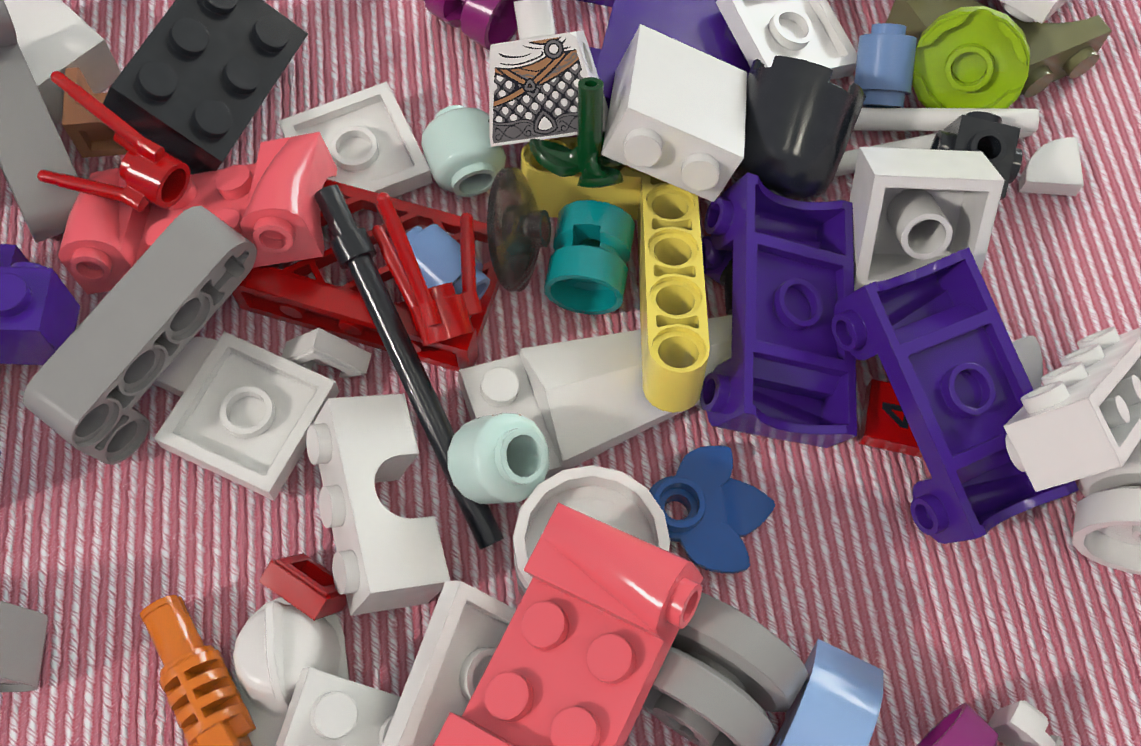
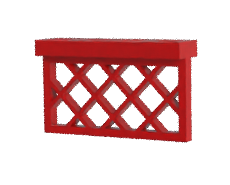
M326 179L323 188L330 185H338L344 199H346L345 201L351 214L361 209L377 212L383 223L381 226L390 238L385 220L377 203L379 193ZM391 197L405 231L419 224L427 227L437 224L446 232L454 234L451 237L460 244L461 228L459 215ZM320 211L321 227L327 225V222ZM473 220L475 241L495 245L497 248L492 261L483 264L482 272L490 279V284L479 300L483 312L474 314L470 318L474 332L423 346L419 332L415 330L406 302H393L420 361L457 372L460 369L475 366L479 355L478 343L516 241V231ZM372 230L367 231L373 245L377 244ZM332 248L325 250L323 257L305 259L282 270L270 266L252 268L246 278L232 293L239 308L311 330L321 328L339 338L387 351L354 280L342 286L324 281L319 269L337 262ZM387 265L378 269L383 282L393 278ZM312 273L315 279L305 277V275Z

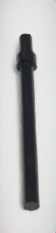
M330 185L320 189L315 193L314 197L334 237L330 242L332 251L340 268L349 269L479 549L488 547L504 539L489 505L479 504L464 497L453 485L448 471L447 451L455 433L372 259L377 253L366 229L357 227L338 185Z

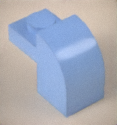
M817 639L804 664L809 675L793 704L787 710L784 723L772 746H868L882 704L883 670Z

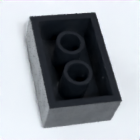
M175 0L111 85L103 104L144 137L164 147L166 153L186 163L190 168L191 174L216 171L308 33L263 0Z

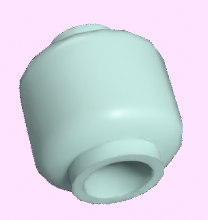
M462 105L448 106L436 114L435 118L422 133V149L432 177L440 188L454 192L461 197H471L488 191L497 183L498 176L505 167L506 154L502 145L491 147L488 113L477 108H469Z
M499 413L482 416L466 422L453 435L447 451L448 471L453 485L464 497L476 503H517L527 499L537 485L545 481L549 469V448L544 434L537 425L520 414Z

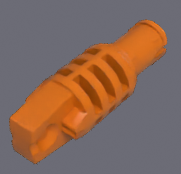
M168 595L149 604L140 612V617L164 665L160 670L159 684L168 697V704L176 715L179 727L185 734L184 738L187 745L252 746L248 734L254 731L256 726L251 714L241 698L238 687L235 686L232 680L233 677L224 663L221 652L215 650L212 645H204L183 598L177 595Z

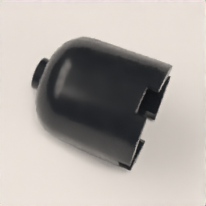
M775 56L771 67H764L765 64L758 59L753 60L747 78L744 159L732 177L737 182L746 173L758 175L762 184L779 196L797 201H815L827 191L835 177L866 95L856 83L849 85L848 91H846L842 87L829 82L833 73L832 69L804 59Z

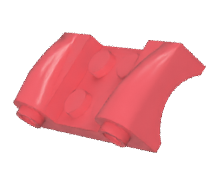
M320 132L261 142L257 162L254 164H238L216 171L191 174L190 182L182 198L170 208H161L149 202L146 208L139 212L123 202L79 192L68 216L58 257L87 295L111 291L174 219L183 211L193 206L206 208L255 244L257 255L252 268L323 257L325 245L321 227L320 207L314 195L323 188L327 178L336 177L337 166ZM119 168L92 172L88 178L89 180L118 187H126L125 180L120 177Z
M558 503L524 568V571L533 578L462 716L452 712L449 713L433 746H624L679 629L685 628L692 619L701 598V582L704 577L691 561Z

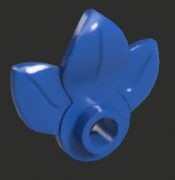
M705 446L685 455L676 475L659 480L650 488L649 492L665 514L670 541L680 542L685 553L695 565L721 574L743 572L749 568L750 559L741 537H745L759 528L774 510L775 503L774 500L756 487L730 478L733 469V455L730 447ZM673 501L679 502L686 507L688 516L681 520L673 519L667 515L665 505Z

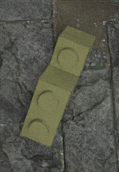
M895 0L886 23L907 26L906 35L916 37L918 43L922 32L939 16L960 7L985 5L976 0ZM1099 15L1075 22L1042 24L1034 21L1024 22L1009 16L1023 30L1030 49L1028 78L1019 96L1024 95L1026 98L1035 96L1056 80L1066 76L1074 79L1086 73L1099 60L1098 51L1112 30Z

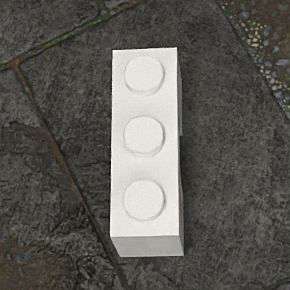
M405 393L328 398L314 423L310 424L307 429L306 446L310 462L313 465L319 464L323 483L319 495L320 516L323 525L326 528H332L337 550L332 562L335 587L339 594H346L350 616L428 604L442 590L445 581H451L435 516L404 518L393 514L380 502L374 484L377 482L399 480L419 454Z

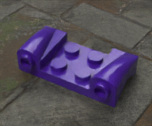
M746 173L723 192L719 198L710 203L705 215L704 227L705 231L711 234L713 247L716 250L733 252L731 358L719 364L713 372L705 377L700 396V405L703 410L707 411L708 420L713 427L828 448L857 436L856 358L837 344L831 326L835 304L838 300L854 292L853 203L845 200L805 202L788 199L768 190L762 184L758 175Z
M969 247L905 274L864 285L838 300L835 304L831 325L837 344L843 350L849 351L858 360L879 356L931 474L930 477L918 481L913 486V500L910 506L912 518L924 534L931 536L942 544L977 539L986 535L997 524L1019 513L1079 490L1075 481L1035 492L1027 473L1018 470L1009 457L1005 441L1007 433L1003 426L1023 407L1020 400L1021 397L1033 391V388Z

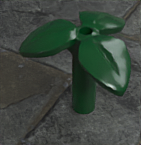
M595 77L583 78L578 82L577 146L573 150L559 143L534 138L530 139L529 142L530 151L540 165L560 177L574 176L581 172L582 175L577 186L586 188H602L623 182L620 170L612 168L623 164L601 155L605 131H603L604 82Z

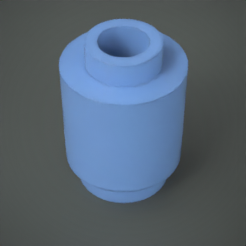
M892 23L873 24L871 34L859 36L854 83L858 84L866 95L862 107L904 108L905 95H910L912 90L917 44L916 37L906 35L907 26Z
M432 224L424 229L421 226H416L407 232L406 235L427 287L431 288L452 282L455 293H462L460 244L437 224ZM475 258L476 291L480 300L490 284V279L482 272L483 264Z

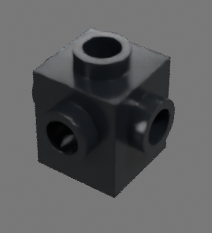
M974 111L966 115L962 114L943 131L939 130L936 133L930 149L982 151L1005 180L1000 200L1006 197L1008 183L1010 184L1015 180L1022 163L1023 152L1017 148L1021 128L1001 124L1002 118L988 112Z

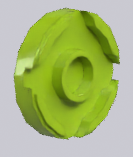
M986 6L960 7L939 16L922 32L916 45L912 85L918 100L926 108H1008L1018 99L1028 78L1030 49L1024 32L1007 14Z

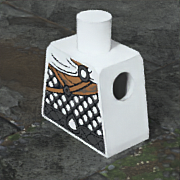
M551 0L515 1L514 8L519 40L491 44L489 51V138L491 147L530 142V139L534 138L545 140L577 135L578 82L587 77L599 79L584 31L555 33ZM603 96V131L606 130L609 112L605 96Z

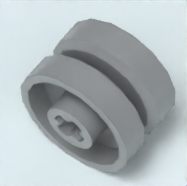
M701 593L699 604L692 619L685 628L679 629L643 708L697 746H769L776 731L765 711L787 712L809 674L803 661L786 643L767 628L733 606L710 595Z

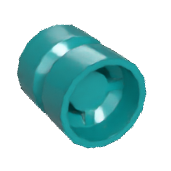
M595 200L575 201L565 205L559 211L553 240L555 252L550 256L544 285V293L551 302L563 309L587 315L607 314L616 311L622 306L628 272L626 263L630 260L635 222L631 215L620 207Z

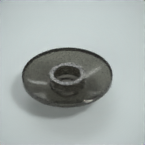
M506 167L497 173L491 186L487 209V236L492 265L500 284L510 292H520L528 286L537 265L539 250L541 247H548L551 239L549 214L546 210H538L534 193L525 175L516 167Z

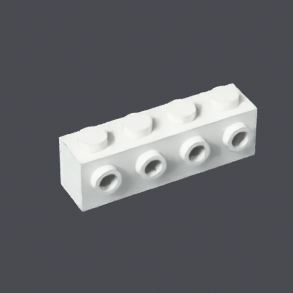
M1110 327L1081 339L1077 342L1078 350L1060 359L1062 367L1049 372L1041 378L1044 386L1021 397L1020 400L1023 407L1003 426L1007 433L1005 438L1006 448L1015 467L1021 472L1027 473L1035 492L1120 468L1125 464L1140 442L1141 327L1118 335L1115 327Z

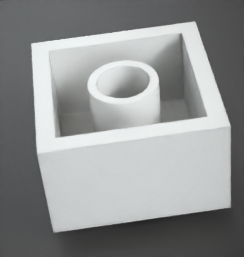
M859 147L849 201L853 203L854 291L875 281L887 280L913 271L968 247L980 273H982L1005 181L982 151Z

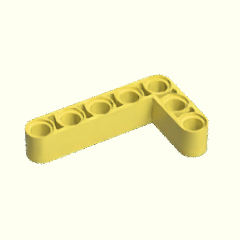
M577 137L545 139L546 141L564 145L571 150L577 146ZM528 142L521 152V201L527 211L537 216L558 218L559 211L567 204L575 201L595 200L620 207L631 215L633 220H637L642 386L644 395L651 405L662 411L675 413L690 409L700 399L710 351L698 195L624 164L612 167L620 170L623 176L622 183L602 188L577 186L582 175L581 172L574 176L560 177L548 171L536 161L530 151Z

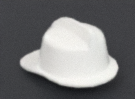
M280 597L265 603L251 615L235 641L233 661L236 686L256 726V729L248 734L252 746H276L296 683L303 668L311 667L349 680L345 636L340 619L336 614L314 621Z

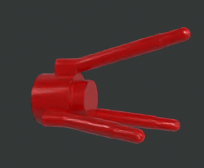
M52 72L51 80L116 132L113 135L114 141L128 151L123 157L119 168L120 177L125 180L126 187H118L48 170H40L37 173L38 180L61 188L120 201L139 212L143 211L149 202L161 208H170L182 198L190 182L191 173L189 166L166 153L164 147L144 137L62 72Z
M385 192L379 193L377 203L393 244L381 225H375L372 228V234L410 310L415 330L419 332L422 345L427 346L474 332L470 315L483 311L476 291L475 238L472 214L464 212L460 216L462 293H455L452 282L428 288L391 197Z

